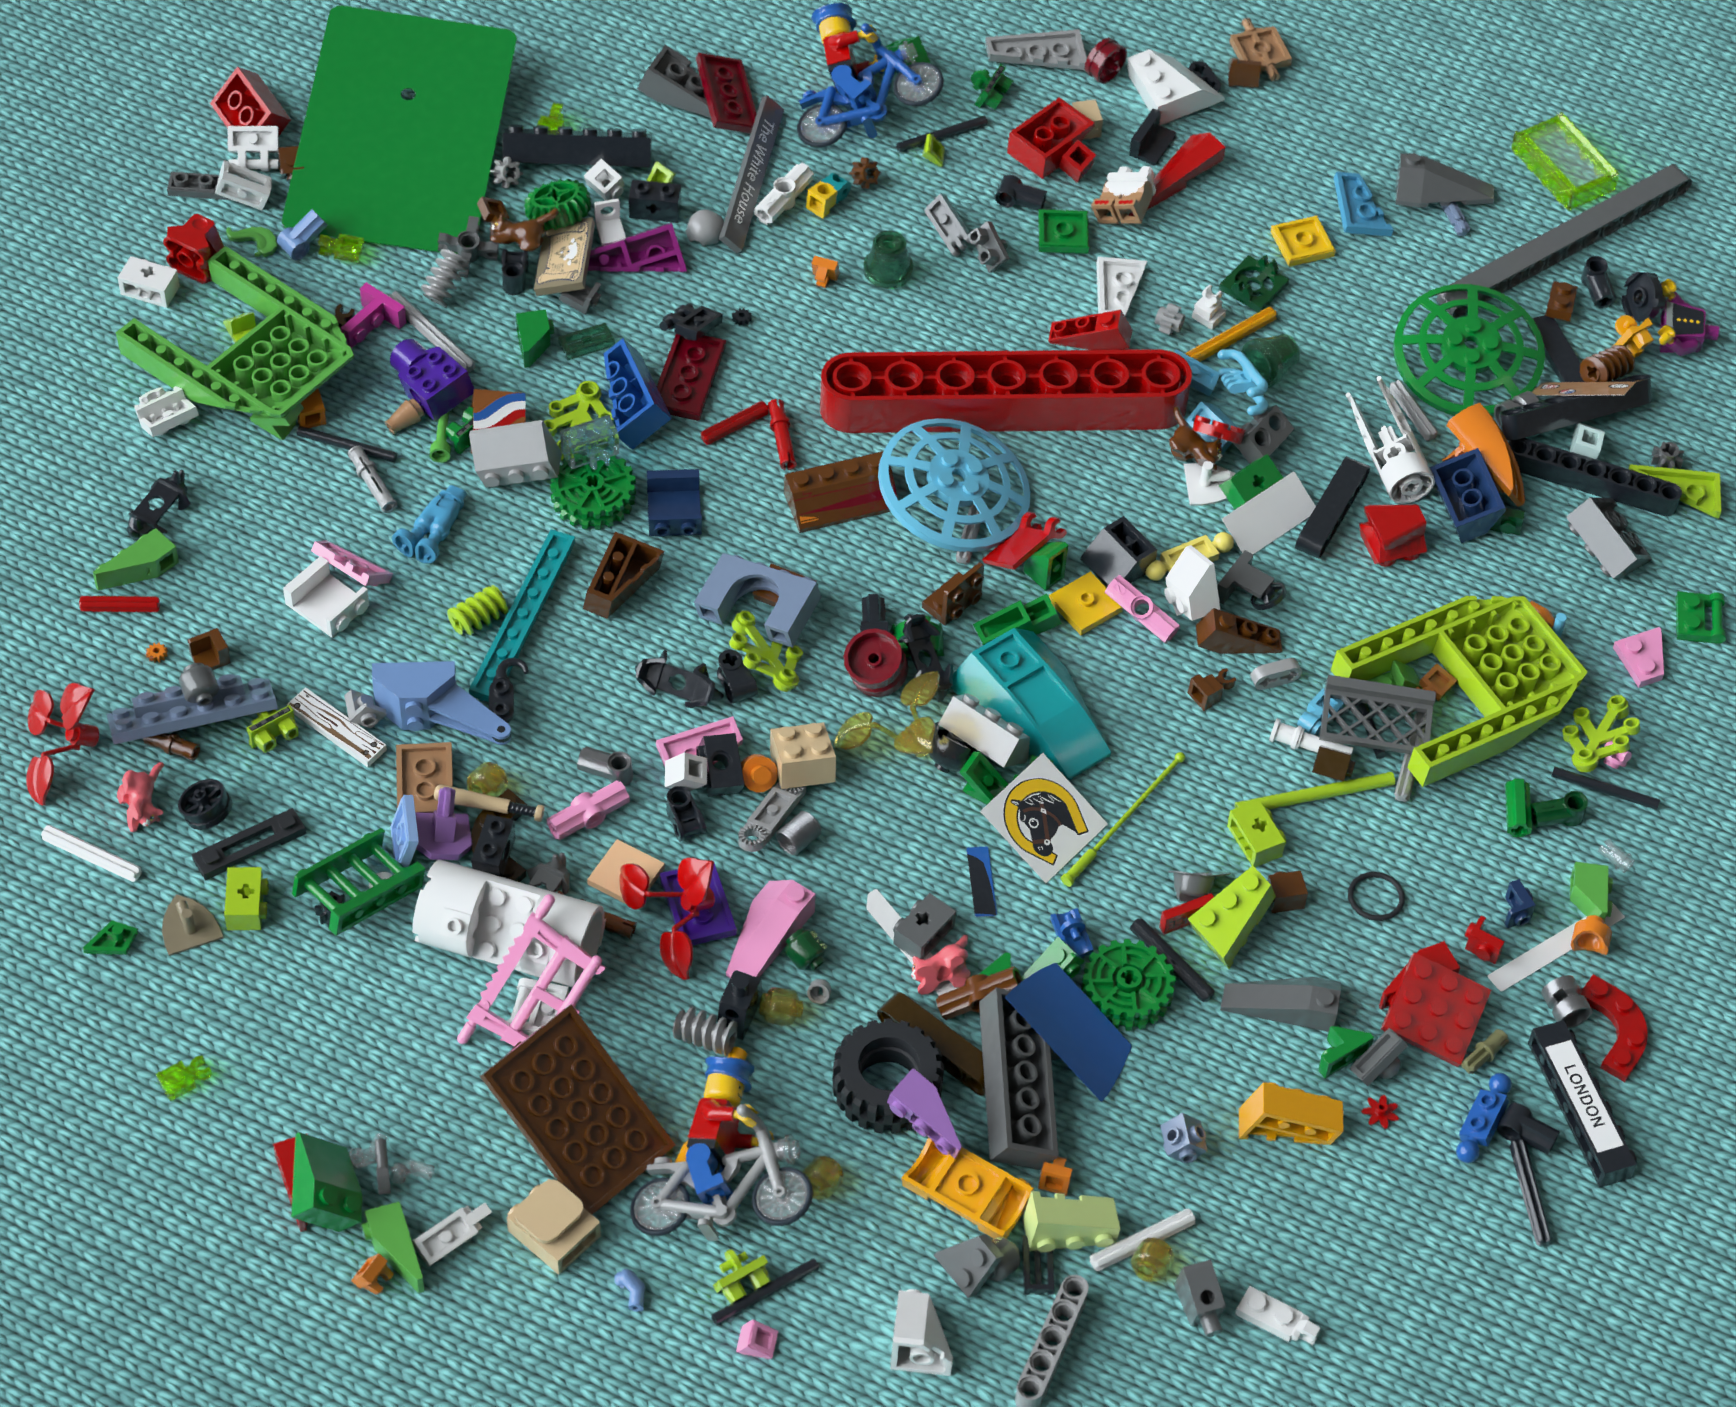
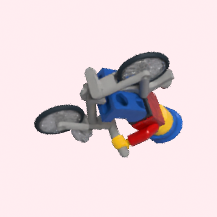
M707 1057L705 1059L708 1068L705 1072L707 1082L704 1098L699 1100L688 1134L686 1161L672 1163V1160L667 1157L655 1158L654 1164L647 1165L648 1173L650 1175L670 1173L673 1174L672 1177L657 1178L645 1183L635 1193L631 1201L630 1216L632 1222L644 1234L651 1236L666 1235L676 1230L688 1218L698 1220V1228L707 1240L717 1241L719 1233L713 1226V1222L718 1226L727 1227L735 1221L737 1217L736 1209L741 1206L740 1203L765 1169H767L768 1173L758 1181L752 1196L754 1211L762 1221L774 1226L791 1224L800 1219L812 1203L813 1187L806 1174L792 1167L780 1168L779 1160L780 1162H787L788 1165H792L795 1163L796 1158L800 1157L798 1140H794L792 1135H786L785 1138H780L778 1142L773 1143V1133L767 1129L762 1119L757 1115L759 1112L748 1104L740 1105L743 1092H749L752 1089L749 1077L754 1073V1065L738 1058ZM739 1119L748 1127H753L757 1137L754 1134H740L738 1131ZM735 1148H746V1150L734 1153ZM757 1159L739 1186L733 1191L728 1183L739 1173L741 1164ZM689 1186L695 1189L703 1204L690 1202V1196L685 1187Z

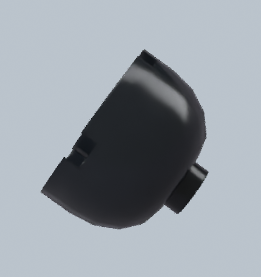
M936 722L927 739L929 756L936 762L934 766L944 773H949L950 770L960 772L972 753L980 751L945 728L939 727V722Z

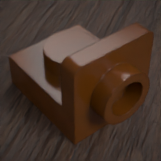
M299 146L278 148L281 178H286L288 182L291 181L294 169H304V167L294 168Z

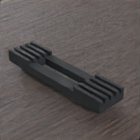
M291 808L193 853L192 859L206 881L227 871V867H231L278 844L283 845L305 835L306 828L295 810ZM269 830L274 832V835L231 855L225 856L223 853Z

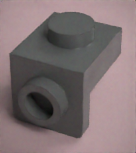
M596 282L593 288L585 285V289L562 292L559 300L586 314L590 307L595 308L602 296L598 293L601 284Z

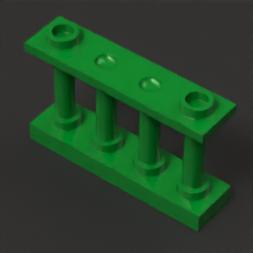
M382 828L365 834L360 840L311 867L300 870L294 877L292 895L296 898L307 891L311 892L331 911L329 930L336 936L420 889L423 885L426 868L419 862L409 867H403L382 848L385 830ZM374 855L395 875L388 879H382L363 860ZM353 867L373 887L366 891H360L341 872ZM331 879L352 899L339 904L320 884Z

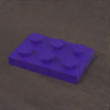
M715 863L709 886L715 896L714 906L710 909L700 910L698 917H694L678 930L688 935L692 946L737 935V928ZM678 869L660 873V882L664 892L684 891L678 883ZM666 897L675 925L688 916L690 912L684 910L681 906V897Z

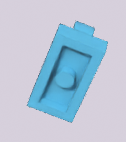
M1176 349L1174 353L1183 357L1190 365L1192 371L1190 386L1209 396L1216 385L1220 373Z

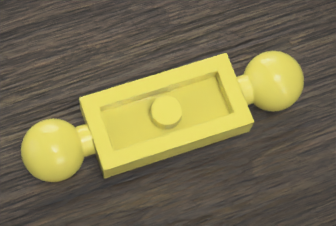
M1220 532L1214 537L1212 542L1207 535L1164 551L1160 555V560L1152 562L1145 571L1146 576L1153 581L1161 580L1165 576L1166 571L1170 572L1186 546L1192 545L1211 562L1218 560L1219 552L1226 553L1233 548L1234 539L1229 533Z

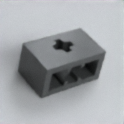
M929 893L923 900L919 899L916 901L911 909V913L906 918L902 917L897 921L893 928V944L912 958L916 956L924 959L954 928L956 911Z

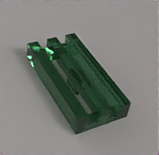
M606 322L558 337V343L562 346L563 353H566L567 360L601 351L615 345V340Z

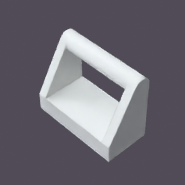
M224 160L215 194L263 210L271 191V177Z

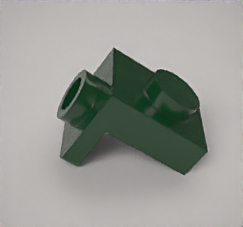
M1506 508L1504 514L1490 530L1519 535L1525 511Z

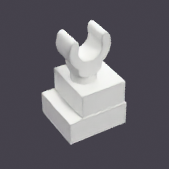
M1208 285L1202 292L1203 297L1194 306L1192 318L1213 330L1225 318L1226 310L1222 308L1223 301L1219 300L1222 297V291L1215 295L1211 291L1212 285Z

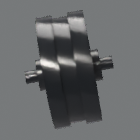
M215 779L200 780L192 784L183 792L178 802L179 811L187 824L197 830L210 829L221 823L231 812L233 805L232 799L226 792L223 784Z

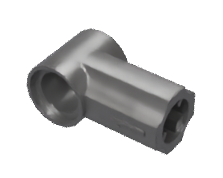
M587 746L582 748L577 763L578 770L607 778L610 783L621 781L624 786H627L632 782V761L627 753L618 751L611 754Z

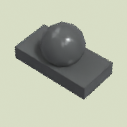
M1389 1028L1349 1069L1367 1086L1378 1076L1383 1079H1391L1400 1071L1401 1062L1398 1056L1408 1045Z

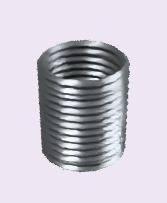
M801 811L776 833V838L780 846L787 853L797 855L821 835V827L814 816L808 812Z

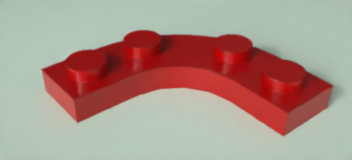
M1593 974L1582 989L1581 995L1585 996L1590 1007L1602 1013L1612 1022L1617 1036L1615 1044L1602 1061L1600 1068L1626 1082L1642 1058L1647 1044L1648 1031L1646 1021L1638 1005L1625 992Z

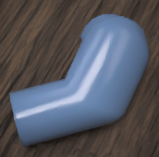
M623 1269L621 1272H617L614 1278L616 1285L620 1288L626 1287L630 1292L629 1309L636 1312L642 1311L645 1296L644 1283L633 1270Z

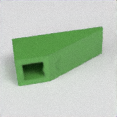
M155 528L93 571L96 589L103 590L161 576L179 563L177 548Z

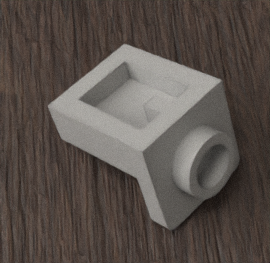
M350 690L344 695L349 722L372 728L387 715L386 709L374 705L373 696Z

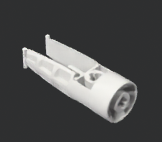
M1378 376L1376 378L1403 435L1401 438H1397L1392 426L1388 428L1383 426L1381 428L1382 431L1378 432L1384 447L1379 449L1356 401L1350 393H1346V397L1351 403L1365 445L1390 499L1400 504L1412 503L1431 491L1435 483L1434 476L1403 412L1381 376Z

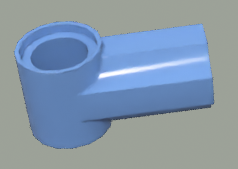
M311 210L294 228L288 227L278 235L277 243L293 260H300L309 252V244L328 225L315 211Z

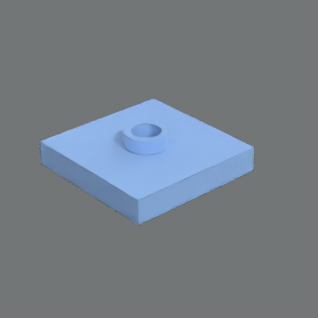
M403 795L390 828L394 859L403 867H409L419 839L413 795Z

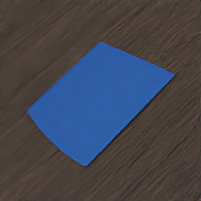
M1053 963L1038 970L1019 983L1006 995V999L1090 1091L1103 1102L1120 1075L1132 1045L1057 963Z

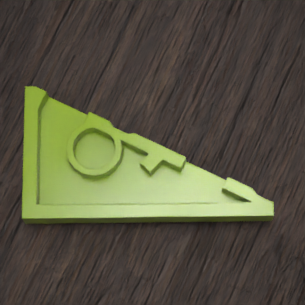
M1629 465V470L1677 484L1682 490L1681 502L1712 517L1720 518V473Z

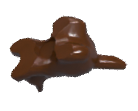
M556 208L537 219L522 222H512L502 212L492 225V230L495 233L490 237V240L501 244L516 242L520 249L534 251L543 242L544 223L554 219L559 210Z
M1174 407V417L1179 424L1173 437L1169 439L1171 453L1174 458L1186 462L1189 458H1194L1200 466H1203L1204 462L1210 461L1213 464L1212 471H1217L1218 467L1215 463L1222 458L1221 439L1218 438L1214 442L1204 441L1189 427L1179 407Z

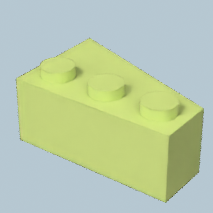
M1031 1191L1023 1217L1029 1251L1050 1252L1060 1248L1077 1250L1083 1246L1096 1245L1097 1247H1108L1116 1243L1120 1232V1225L1114 1198L1081 1195L1079 1200L1066 1199L1065 1194L1056 1193L1054 1195L1055 1198L1041 1197L1039 1191Z

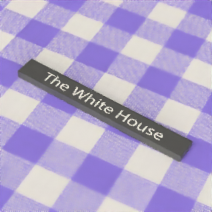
M768 95L761 98L719 236V240L736 254L743 250L784 109Z

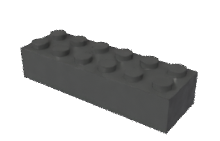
M995 988L979 1002L990 1161L1041 1170L1044 1162L1051 1163L1059 1157L1050 1046L1006 999V995L1011 990Z

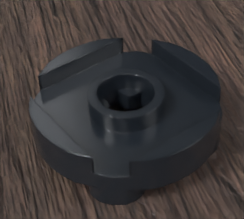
M1636 272L1627 279L1624 287H1628L1626 295H1622V306L1625 314L1633 317L1636 322H1643L1647 318L1653 320L1659 313V310L1663 309L1666 304V297L1663 295L1658 275L1656 273Z

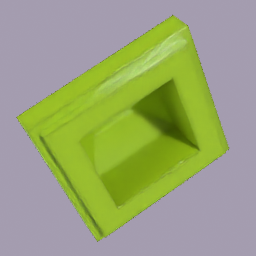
M929 133L926 137L922 157L939 167L943 166L945 147Z
M656 161L646 181L672 183L676 174Z

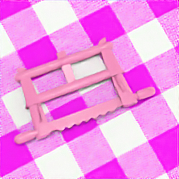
M547 894L535 911L536 914L532 912L527 919L522 935L515 938V945L508 948L510 954L502 957L504 963L497 965L498 972L491 975L493 980L486 983L487 990L480 992L481 1001L474 1006L466 1018L469 1021L466 1022L457 1037L459 1044H466L477 1028V1024L501 1036L500 1041H505L513 1046L519 1041L523 1042L529 1036L522 1032L521 1029L539 1000L557 1010V1014L570 1004L575 1007L594 975L600 974L605 970L606 967L601 965L602 958L595 955L592 957L570 940L567 934L563 937L542 920L555 902L553 895ZM535 937L556 952L510 1024L489 1009ZM567 958L583 968L584 971L566 1000L563 1001L547 992L546 989Z

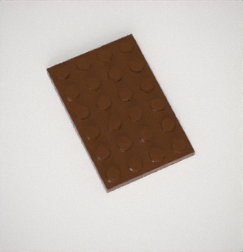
M572 1004L566 1006L480 1075L481 1079L557 1181L582 1201L583 1208L591 1215L647 1170V1165L654 1164L655 1158L662 1157L675 1146L670 1136Z

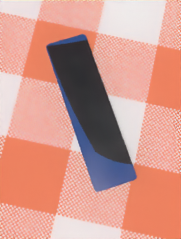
M987 846L968 847L966 850L975 917L996 916L997 910L989 848Z

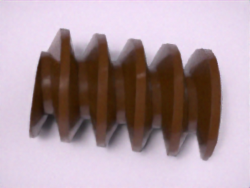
M1614 345L1583 359L1580 364L1581 377L1584 382H1611L1619 377L1630 374L1634 370V356L1625 346Z

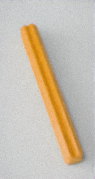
M1267 307L1184 354L1201 362L1276 320L1277 312L1272 307Z

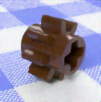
M861 158V163H852L853 168L849 174L854 179L853 185L861 184V188L869 189L870 184H878L877 179L881 174L876 167L878 162H869V158Z

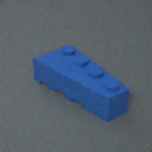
M622 338L603 355L606 377L610 381L611 387L608 392L609 398L613 402L611 414L616 424L614 435L633 450L672 418L641 353Z

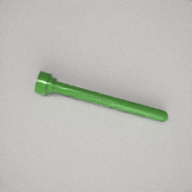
M449 412L438 419L436 440L430 446L429 456L438 463L447 462L450 459L451 447L447 442L446 434Z

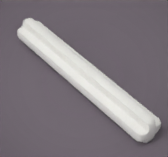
M47 825L41 833L44 841L132 882H136L141 876L140 866L52 825Z
M1190 1209L1180 1211L1090 1256V1263L1095 1271L1111 1266L1194 1225L1195 1215Z

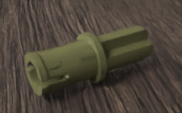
M1496 1029L1485 1041L1476 1044L1475 1051L1462 1062V1068L1468 1074H1473L1485 1062L1493 1061L1497 1052L1509 1043L1508 1035L1503 1030Z

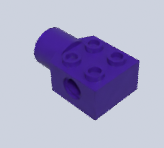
M406 339L397 344L391 353L390 364L399 373L398 377L407 397L414 399L434 421L473 394L475 388L467 370L439 346L426 350L416 340Z

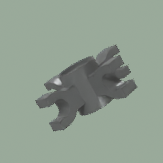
M469 216L466 231L461 232L458 237L439 233L438 251L446 249L457 252L458 255L470 262L462 263L467 271H458L460 277L468 278L470 264L475 262L479 256L489 260H498L499 243L480 241L478 236L479 217Z

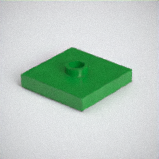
M1039 209V252L1088 254V211Z

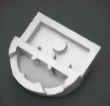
M175 386L173 388L174 391L167 392L162 387L151 390L139 398V405H134L141 427L152 437L163 435L169 429L177 425L187 424L192 418L199 416L196 406L185 398L182 388Z

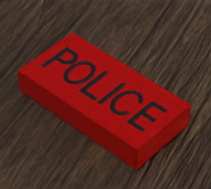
M1212 893L1162 911L1159 928L1163 935L1191 925L1188 918L1214 898Z

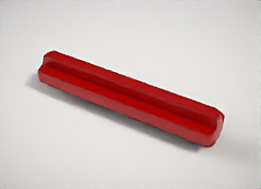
M760 401L701 431V439L706 445H709L768 415L769 407L764 401Z
M81 596L79 606L83 612H159L160 599L157 596Z

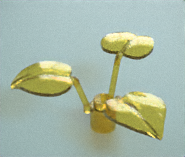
M932 671L917 676L908 682L902 690L901 702L905 706L910 705V711L914 718V721L904 731L897 735L877 722H872L873 716L871 713L861 712L850 717L840 727L834 741V747L844 750L859 747L870 737L872 728H876L894 738V747L901 753L915 754L917 757H923L928 753H932L935 723L929 717L919 718L916 707L917 705H926L933 698L939 685L940 674L937 671Z

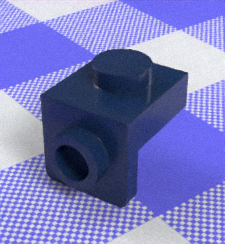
M1520 879L1510 882L1505 899L1512 909L1508 911L1504 924L1507 928L1516 925L1518 927L1524 926L1531 920L1536 904L1533 901L1530 890L1524 887Z

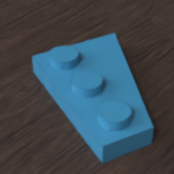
M1336 172L1334 183L1344 233L1391 237L1394 229L1391 224L1385 222L1382 209L1374 204L1371 199L1373 195L1361 175L1358 173Z

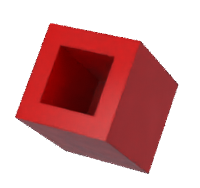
M1077 140L1062 156L1059 168L1078 183L1093 166L1096 154Z

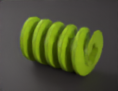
M491 585V587H485L482 592H476L474 598H466L465 603L459 602L456 608H449L447 615L452 627L459 635H462V631H465L471 636L473 634L472 626L477 630L482 629L481 620L486 625L491 624L490 615L495 620H498L500 618L498 610L504 615L509 611L506 600L500 590L495 585Z

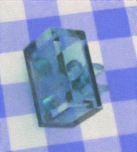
M609 415L560 430L561 452L571 469L590 463L591 468L596 470L597 461L603 460L608 466L610 465V457L620 454L619 433Z

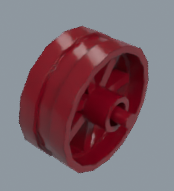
M1110 37L1101 40L1088 55L1085 62V72L1101 84L1108 83L1124 66L1127 59L1126 48Z

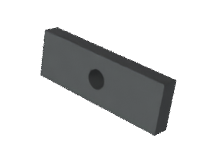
M171 172L167 187L168 196L232 200L215 194L219 175Z

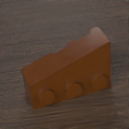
M615 531L587 590L583 609L608 619L660 569L664 550Z

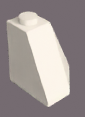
M915 1289L899 1290L890 1369L951 1376L953 1357L930 1295Z

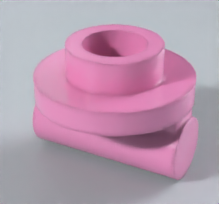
M1613 741L1607 742L1605 746L1612 745ZM1629 751L1616 753L1604 757L1603 762L1615 769H1618L1619 766L1626 767L1632 754Z

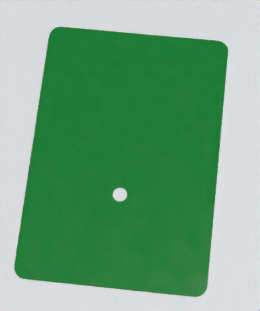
M343 5L332 8L327 20L294 168L304 167V169L293 170L282 216L284 228H294L313 210L328 225L319 234L321 236L440 252L438 251L440 232L458 237L461 232L466 231L469 216L479 217V225L481 212L477 203L486 194L517 41L515 33L503 28ZM412 89L416 95L412 100H405L401 97L402 91Z

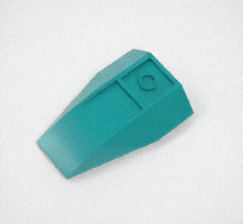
M1018 628L1007 631L971 652L953 674V686L951 688L957 695L971 694L979 699L978 704L984 708H992L1001 714L1000 718L1007 723L1013 722L1022 727L1023 733L1030 737L1029 755L1039 757L1044 753L1049 760L1054 761L1055 767L1068 781L1111 756V751L1066 666L1033 631Z

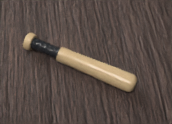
M437 785L434 791L436 801H438L439 790L449 787L456 791L455 805L504 814L515 813L533 817L537 822H541L544 816L545 807L543 805H537V807L513 803L509 799L446 785Z

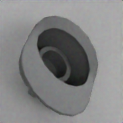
M1168 871V873L1174 875V889L1177 899L1185 902L1210 894L1216 876L1231 874V872L1188 873Z

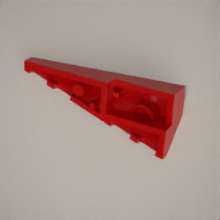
M1210 132L1190 136L1155 176L1153 183L1156 192L1152 195L1148 209L1186 188L1188 180L1222 162L1226 147ZM1133 211L1128 216H1134Z

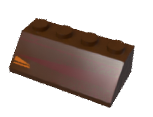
M883 451L784 474V495L799 533L891 512L882 496L878 479L879 463ZM889 466L890 483L897 497L893 472Z

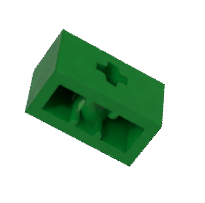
M1266 454L1227 479L1219 487L1234 510H1236L1283 479L1269 455Z

